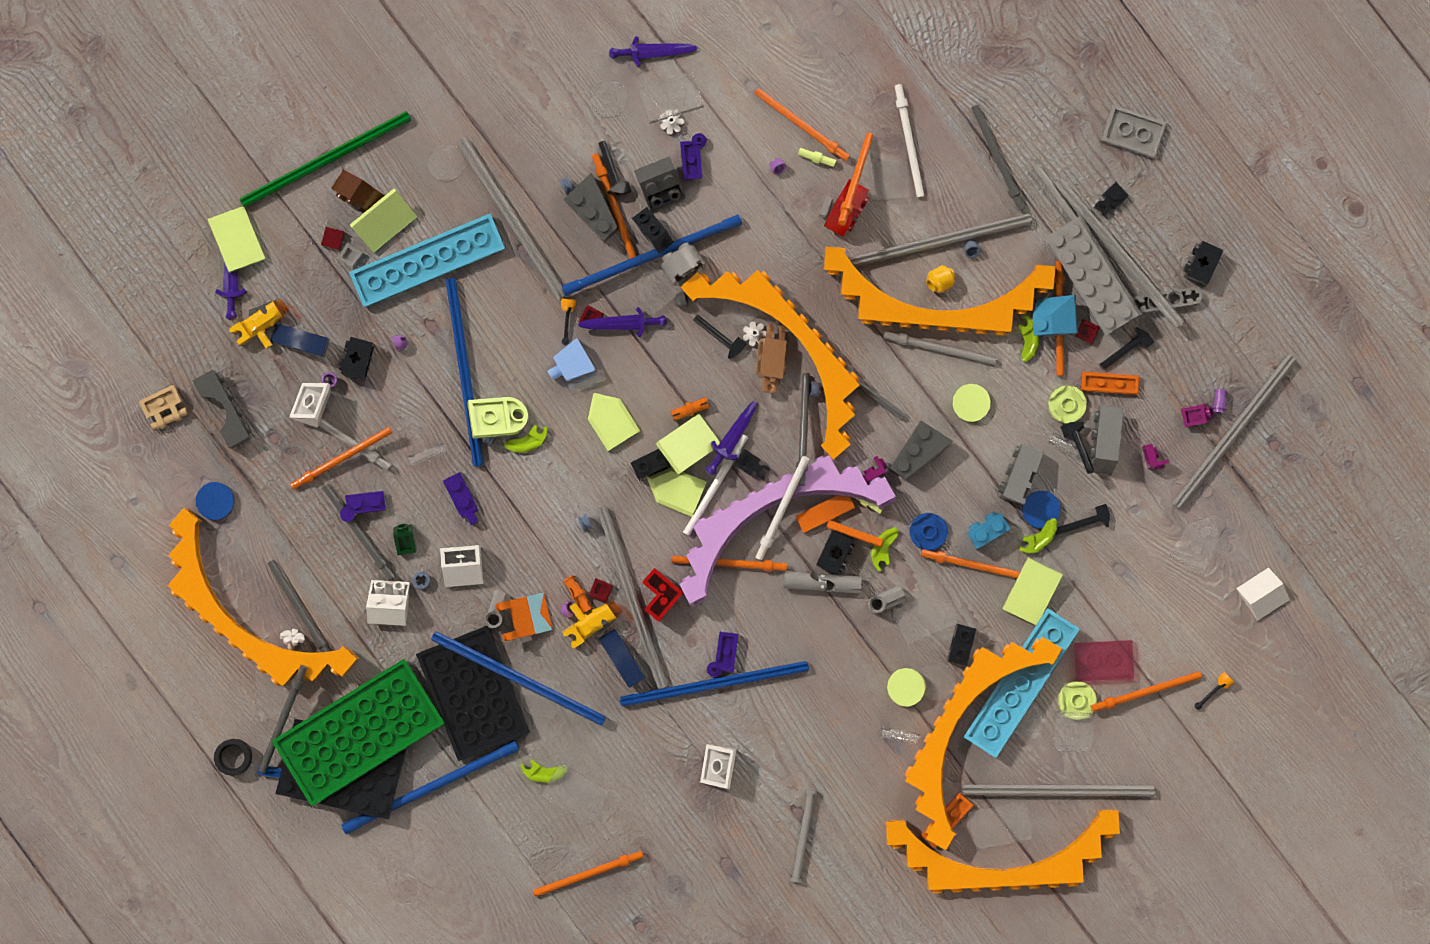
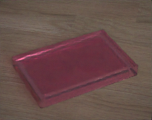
M1132 640L1074 643L1076 681L1134 679Z

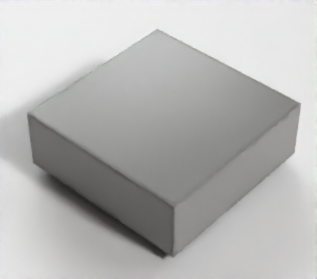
M826 196L819 217L827 218L833 201L832 198Z
M347 242L337 259L354 269L364 253Z

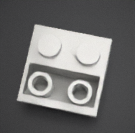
M480 545L440 548L445 587L484 584Z
M371 580L366 606L367 623L406 626L410 582Z

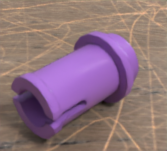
M1215 389L1214 406H1212L1213 413L1225 414V410H1227V407H1225L1226 390Z

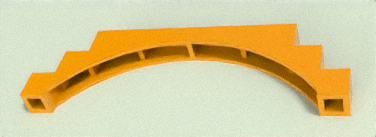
M825 247L823 270L827 271L829 275H839V272H842L840 295H844V299L856 300V296H859L857 319L861 320L862 324H873V321H881L880 325L892 326V322L900 323L899 327L911 328V324L919 325L918 328L930 329V326H938L937 330L949 331V327L957 328V332H968V329H976V333L987 334L988 330L995 331V335L1006 336V332H1011L1013 310H1016V314H1027V311L1033 310L1034 288L1039 293H1048V290L1054 289L1056 267L1034 265L1033 271L1015 288L983 305L961 310H931L903 303L876 288L853 266L845 254V248Z
M757 270L741 285L739 284L741 279L734 271L732 273L727 271L712 285L709 284L711 280L704 272L702 274L699 272L694 274L681 286L693 302L698 298H718L748 304L773 316L800 340L815 363L822 380L827 406V429L825 442L821 446L834 460L851 445L849 442L851 438L844 430L840 432L839 429L855 415L853 405L849 401L845 403L843 399L860 385L858 383L859 377L853 371L849 373L845 369L847 364L841 357L837 359L832 354L835 350L828 343H822L820 333L815 328L811 330L807 326L809 321L803 314L798 315L794 311L796 306L789 299L787 301L783 299L781 295L784 293L777 285L773 287L768 282L771 278L764 270L761 273Z
M183 508L169 524L173 529L171 532L178 538L183 537L168 555L172 558L171 563L177 568L182 567L179 573L167 585L171 588L170 592L179 599L181 597L186 601L184 604L190 610L194 611L195 609L200 614L199 618L207 624L210 622L217 634L226 636L229 639L227 642L235 649L238 647L242 650V655L247 660H253L257 663V669L264 674L267 672L272 677L271 681L277 686H287L297 674L300 665L308 667L304 679L307 681H316L328 666H331L330 671L336 676H346L360 659L347 646H342L340 650L318 653L281 648L253 635L225 610L213 592L204 571L199 545V524L202 520L190 509Z
M1043 637L1040 640H1035L1031 647L1034 650L1033 653L1013 642L1010 645L1006 644L1001 653L1004 655L1003 658L983 647L980 650L977 649L972 656L974 662L971 667L967 665L962 674L964 676L961 683L958 682L952 691L955 695L952 700L948 699L943 707L945 710L942 717L938 716L933 726L936 728L933 733L929 732L924 740V743H926L923 750L919 749L914 759L917 761L913 767L909 766L904 775L907 777L905 780L907 783L925 793L924 795L920 794L917 798L915 810L935 821L934 824L930 823L925 832L928 834L926 839L944 850H948L957 834L952 830L947 816L942 785L945 755L955 727L973 701L995 682L1024 668L1046 663L1055 664L1063 648Z
M1116 809L1096 810L1097 816L1088 828L1067 847L1039 862L1008 869H987L969 866L940 855L920 841L906 827L905 820L885 821L886 844L891 845V848L894 849L903 848V845L906 844L907 867L911 868L912 871H921L923 867H926L927 888L932 890V893H943L944 889H951V892H963V888H971V891H982V887H990V890H1002V886H1009V889H1021L1023 885H1028V888H1040V885L1048 884V887H1059V884L1063 883L1073 887L1079 886V883L1084 882L1082 859H1085V862H1097V858H1102L1100 835H1103V838H1114L1115 834H1120L1119 812Z

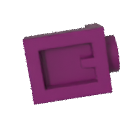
M1208 403L1181 409L1185 427L1212 422L1213 411L1208 406Z
M1153 444L1142 446L1148 469L1160 470L1165 468L1164 464L1169 463L1168 459L1157 462L1159 454L1157 448L1153 447Z
M875 456L873 459L878 468L875 469L873 466L863 471L865 474L863 478L866 483L886 473L885 469L887 466L883 458L879 459L878 456Z

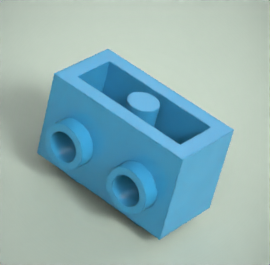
M994 511L985 517V522L981 524L976 522L968 527L969 531L966 534L975 549L980 548L1010 530L1001 513L996 514Z

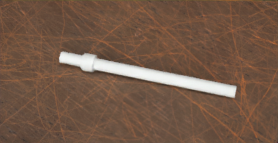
M902 84L895 85L896 106L900 111L916 195L919 198L924 196L907 112L908 103L904 97Z
M742 434L731 455H737V458H739L742 453L741 449L748 439L747 436ZM735 460L725 461L683 533L690 536L694 529L693 526L696 525L695 522L701 518Z
M802 456L766 535L760 541L761 546L756 555V558L759 560H763L767 549L771 547L774 541L773 536L810 460L806 456Z

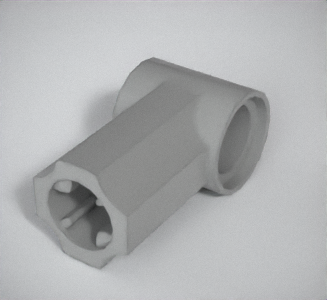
M900 585L870 598L867 602V608L871 613L877 614L906 601ZM875 599L881 602L879 610L873 609L871 605Z
M495 590L489 611L485 617L488 627L498 629L502 626L507 609L497 611L495 604L509 601L511 598L510 594ZM492 615L499 616V623L497 625L490 624L489 618Z

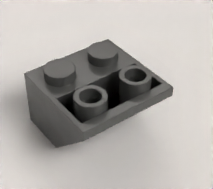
M670 157L634 170L651 212L686 198Z

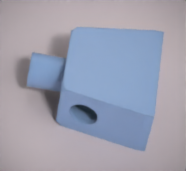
M578 339L572 341L553 358L557 365L547 370L552 380L563 375L567 382L596 372Z

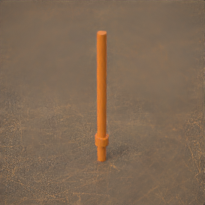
M758 88L754 94L827 147V151L832 154L835 153L844 161H847L850 157L848 153L838 147L839 144L835 141L831 142Z
M869 132L866 133L845 202L842 203L840 208L841 214L838 224L841 226L846 224L848 215L852 212V202L873 139V134Z
M599 153L593 154L591 156L596 167V175L601 180L629 258L631 259L637 255L614 195L607 193L611 189L607 177V169L603 166Z
M1055 261L1056 276L1054 284H1056V297L1063 296L1065 276H1063L1062 263ZM1056 335V376H1064V335Z
M385 428L312 471L308 470L302 474V477L290 483L291 487L295 490L305 483H311L317 476L392 434L391 428Z
M922 549L921 557L933 559L935 562L942 564L943 562L1016 579L1020 574V571L946 555L945 552L941 551L933 552Z
M672 556V563L690 564L687 556ZM718 559L715 565L721 567L764 569L766 572H771L772 570L787 571V563H775L772 560L760 562Z
M1200 671L1115 698L1108 697L1102 702L1090 705L1092 712L1106 708L1109 710L1115 708L1118 704L1201 679L1202 676Z
M639 851L628 856L625 854L619 856L617 860L534 889V896L546 894L620 866L626 867L631 862L644 858L643 853Z

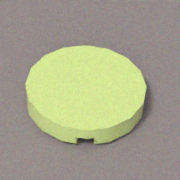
M967 384L960 387L954 394L952 407L955 414L962 420L975 422L987 415L991 400L983 387L977 384Z
M1061 386L1050 395L1048 408L1055 420L1067 424L1081 419L1085 414L1087 402L1083 392L1077 387Z
M902 668L891 675L888 680L887 689L889 696L895 703L907 707L917 704L923 698L926 691V683L923 676L915 669Z
M1074 681L1068 683L1061 689L1058 695L1060 710L1071 719L1081 720L1087 718L1092 713L1090 705L1097 703L1095 691L1084 682Z

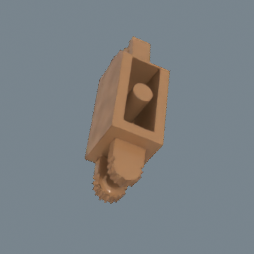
M768 324L766 338L759 339L756 374L762 378L763 392L776 393L779 379H783L786 373L784 362L788 354V346L786 345L787 341L784 340L785 326L782 325L778 328L777 339H773V324Z

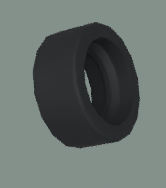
M240 739L223 741L214 752L215 766L225 775L234 776L241 774L249 768L252 762L251 748ZM229 746H237L244 753V762L238 768H228L222 761V753Z

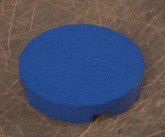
M210 482L203 485L198 491L196 507L203 517L210 520H221L227 517L233 510L234 495L232 490L225 484Z
M1039 490L1025 498L1026 502L1022 505V513L1029 525L1034 528H1043L1047 520H1051V518L1058 520L1061 507L1058 499L1048 491Z
M924 513L918 515L913 520L909 535L916 547L932 551L940 548L945 543L948 528L946 522L939 515Z

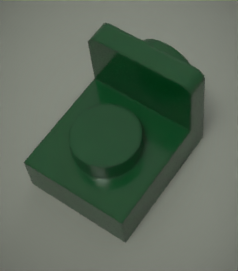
M403 523L394 527L393 537L397 556L416 553L413 525Z

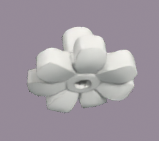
M667 110L666 116L661 115L660 121L663 122L660 128L662 130L667 129V134L672 135L673 130L676 133L681 131L679 125H683L684 120L679 118V112L676 111L672 114L671 110Z
M750 322V327L745 326L743 332L747 333L743 336L744 341L750 340L749 345L755 346L756 342L759 344V339L766 337V331H762L764 328L763 324L760 323L756 326L755 322Z
M292 629V631L286 630L280 633V639H283V643L288 645V649H295L298 643H304L305 635L298 633L297 629Z

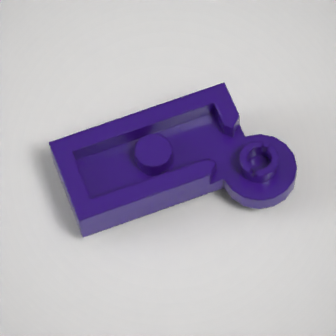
M702 133L695 134L692 137V141L680 142L684 181L703 179L700 149L706 145L707 139Z
M384 491L345 495L346 507L341 509L340 518L344 522H351L355 514L386 511Z
M719 632L716 661L711 662L707 666V673L711 677L719 676L722 671L734 672L739 634Z

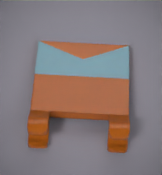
M544 593L495 604L497 611L509 608L511 611L515 631L502 634L504 641L553 630Z

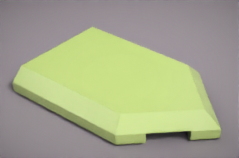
M597 393L593 394L588 420L607 451L640 432L621 399Z
M673 467L647 477L657 503L690 517L693 516L707 483L706 481L685 472L678 475Z

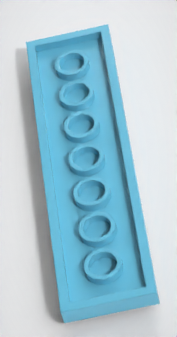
M487 214L349 273L362 305L366 308L503 251L505 247L491 214Z
M1047 608L1022 648L1033 653L1034 650L1031 647L1035 640H1040L1043 637L1063 648L1055 664L1034 665L1003 677L964 735V738L997 758L1075 639L1080 628Z

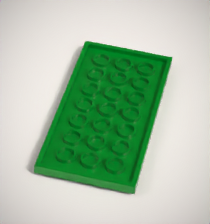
M403 659L272 740V743L311 807H314L445 725L409 665Z

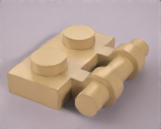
M171 385L139 401L146 418L155 417L156 422L150 424L153 431L159 428L163 429L167 427V424L175 420L178 422L182 420V417L188 415L186 408L178 410L176 405L183 403L175 385ZM170 409L172 414L163 418L161 413Z

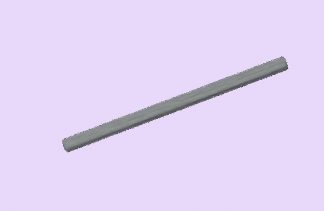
M465 137L458 140L457 144L557 299L561 300L566 297L561 284Z
M1063 178L1059 179L1055 183L1059 192L1076 212L1082 216L1087 225L1175 328H1179L1184 323L1183 319Z
M1025 214L848 259L854 267H859L1029 225L1032 223V218L1030 214Z
M1286 356L1175 498L1172 503L1175 507L1181 509L1296 363V359L1293 356Z
M606 506L598 508L597 511L658 689L667 687V682L608 508Z
M963 785L962 792L963 795L1153 797L1155 788L1154 786Z

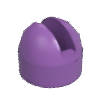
M775 158L773 162H770V169L774 175H779L786 170V165L782 159Z
M396 335L392 337L397 351L403 350L407 346L408 342L404 341L406 340L405 336Z
M331 372L325 373L322 376L321 382L328 383L325 380L328 377L332 383L331 388H333L337 383L336 375Z
M567 601L561 606L560 611L564 617L575 615L569 607L574 602Z

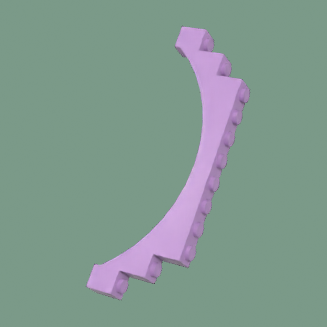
M829 455L818 457L815 459V463L808 466L805 486L797 485L791 498L795 499L820 494L842 495L875 504L879 510L896 501V496L885 477H877L870 482V485H867L857 466L854 468L850 466L844 469L842 474H839ZM788 473L782 476L780 481L765 485L763 490L749 493L746 499L742 501L736 500L729 505L730 507L724 510L719 509L713 513V516L707 519L701 518L695 522L696 525L693 528L703 546L692 548L686 556L696 575L685 577L682 583L679 584L691 607L709 599L707 590L711 575L720 555L730 540L754 517L781 503L794 474Z

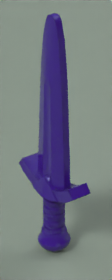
M635 36L630 49L618 50L611 48L609 56L612 59L619 56H632L633 62L639 67L641 63L638 59L691 53L697 50V46L679 43L637 44L639 37Z
M224 262L223 292L217 289L215 293L227 298L228 308L225 317L228 320H234L237 318L234 308L235 298L241 297L247 292L244 288L239 291L238 271L229 273Z
M636 307L635 310L638 312L636 315L589 319L579 322L578 326L597 330H639L636 336L640 338L645 325H660L664 327L667 324V318L664 315L657 318H644L641 309Z
M753 401L746 407L718 446L715 441L710 443L717 455L711 465L706 467V472L709 475L716 474L717 467L723 458L726 460L738 459L737 455H731L755 412L756 401Z

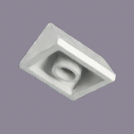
M302 383L289 418L318 428L331 394V385L328 383Z
M1269 568L1236 588L1257 621L1290 600L1283 583Z
M707 744L700 782L730 789L736 749Z

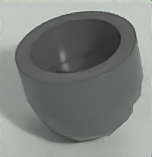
M685 292L678 293L674 297V304L677 307L685 308L689 306Z

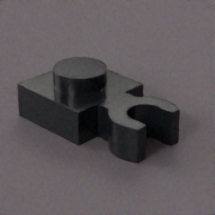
M1115 182L1101 195L1105 200L1098 201L1094 208L1096 209L1099 205H1102L1104 211L1101 215L1104 216L1109 211V206L1115 209L1129 195Z
M746 449L742 451L734 464L749 475L755 471L757 477L763 480L765 477L760 474L761 469L770 471L768 466L759 465L758 463L761 459Z

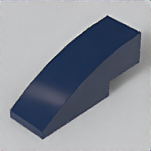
M276 323L270 342L325 358L330 339Z
M616 629L599 638L629 688L646 678Z

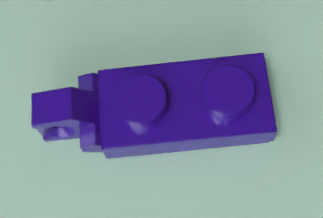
M459 472L443 480L462 519L467 517L470 525L478 523L474 514L478 512L477 505L461 473Z

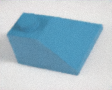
M1069 295L1037 299L1033 314L1034 336L1046 337L1077 334L1076 296Z

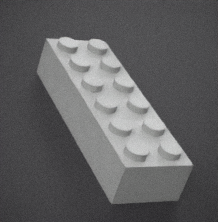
M1082 216L1075 218L1046 237L1105 335L1142 314Z

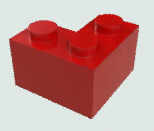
M850 179L836 200L824 224V227L843 237L847 230L849 232L852 231L856 223L853 221L854 217L858 218L869 200L866 197L869 189L858 184L852 202V212L848 215L844 226L838 224L841 214L840 208L842 203L845 202L851 183Z
M655 568L642 581L645 586L656 594L644 610L660 622L684 592Z

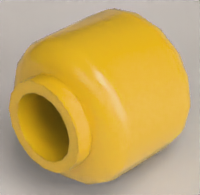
M944 265L938 266L928 273L926 284L932 292L943 293L954 286L955 273L951 268H947Z

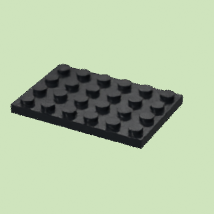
M488 626L453 639L503 664ZM440 644L416 654L440 717L445 723L444 727L458 761L530 733L509 679Z
M294 719L293 727L303 722V720ZM406 749L318 804L389 820ZM283 762L275 794L308 802L285 762Z

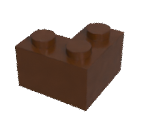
M344 169L331 188L337 192L336 197L340 200L347 202L353 207L359 206L358 211L361 213L366 212L385 196L364 180Z

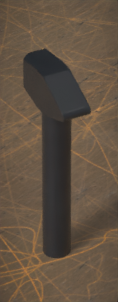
M606 141L599 142L602 156L613 183V187L607 193L617 196L629 194L631 192L630 184L628 181L620 182Z
M698 314L693 319L694 322L730 349L728 359L741 353L747 345L739 337L732 342Z
M1136 327L1137 337L1099 365L1105 370L1137 345L1141 344L1146 349L1154 343V340L1148 332Z
M1070 422L1061 426L1060 429L1064 438L1073 437L1087 474H1092L1095 470L1079 434L1084 428V423Z
M1103 504L1095 507L1097 515L1057 527L1055 535L1100 521L1106 528L1109 527L1110 513L1107 505Z

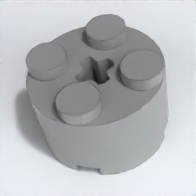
M688 242L682 244L675 253L672 254L670 252L662 258L664 262L661 267L674 286H677V282L684 284L698 272L700 267L704 269L706 266L695 247L689 245Z

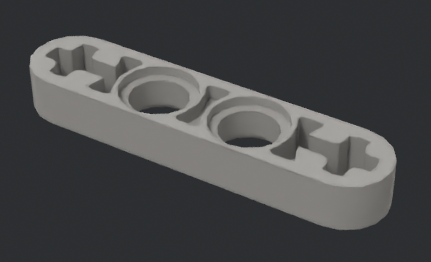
M1196 287L1160 292L1173 309L1196 305L1202 300L1203 295L1201 290ZM1191 291H1193L1194 294H1198V297L1195 299V301H1193L1192 298L1185 299L1186 303H1183L1184 297L1181 292H1184V296L1190 295ZM1172 294L1179 296L1180 301L1176 305L1171 304L1169 301V297ZM1148 295L1132 298L1134 302L1137 300L1138 303H1144V298H1147L1146 305L1148 309H1145L1146 306L1139 307L1142 314L1160 311L1158 307L1154 308L1151 305V299Z

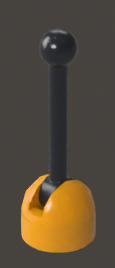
M561 299V308L566 312L564 338L562 339L563 345L569 344V314L576 307V300Z
M1223 672L1218 677V685L1200 702L1195 703V709L1200 710L1202 705L1220 688H1229L1235 682Z

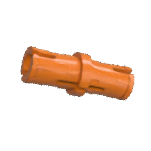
M706 396L692 403L687 402L682 407L670 410L671 415L680 413L673 417L674 422L689 415L692 417L694 413L710 408L708 403L700 405L707 402Z
M574 575L563 580L572 595L570 597L572 600H575L583 613L593 608L584 594V589H581Z

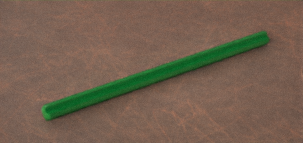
M405 111L240 198L242 206L248 207L411 121L409 113Z

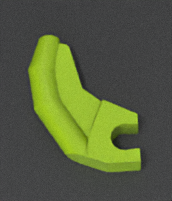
M1024 315L1022 319L1027 321V326L1024 327L1019 324L1017 328L1025 342L1021 353L1022 361L1027 363L1037 352L1039 336H1034L1033 319Z
M534 425L524 438L508 440V442H505L504 448L515 453H527L539 448L547 437L548 427H544L543 433L539 434L537 433L538 426Z
M1051 518V520H1047L1039 533L1023 536L1022 540L1027 541L1029 545L1027 547L1020 546L1019 551L1036 553L1045 548L1055 536L1057 520Z
M896 527L885 530L878 537L884 540L883 547L873 546L870 552L872 563L878 572L881 571L879 567L880 561H884L887 566L890 564L888 551L891 543L898 537L897 533L899 530Z
M533 759L530 760L532 764L531 769H526L524 763L520 765L523 773L532 782L551 783L560 780L568 772L567 768L562 766L545 768Z

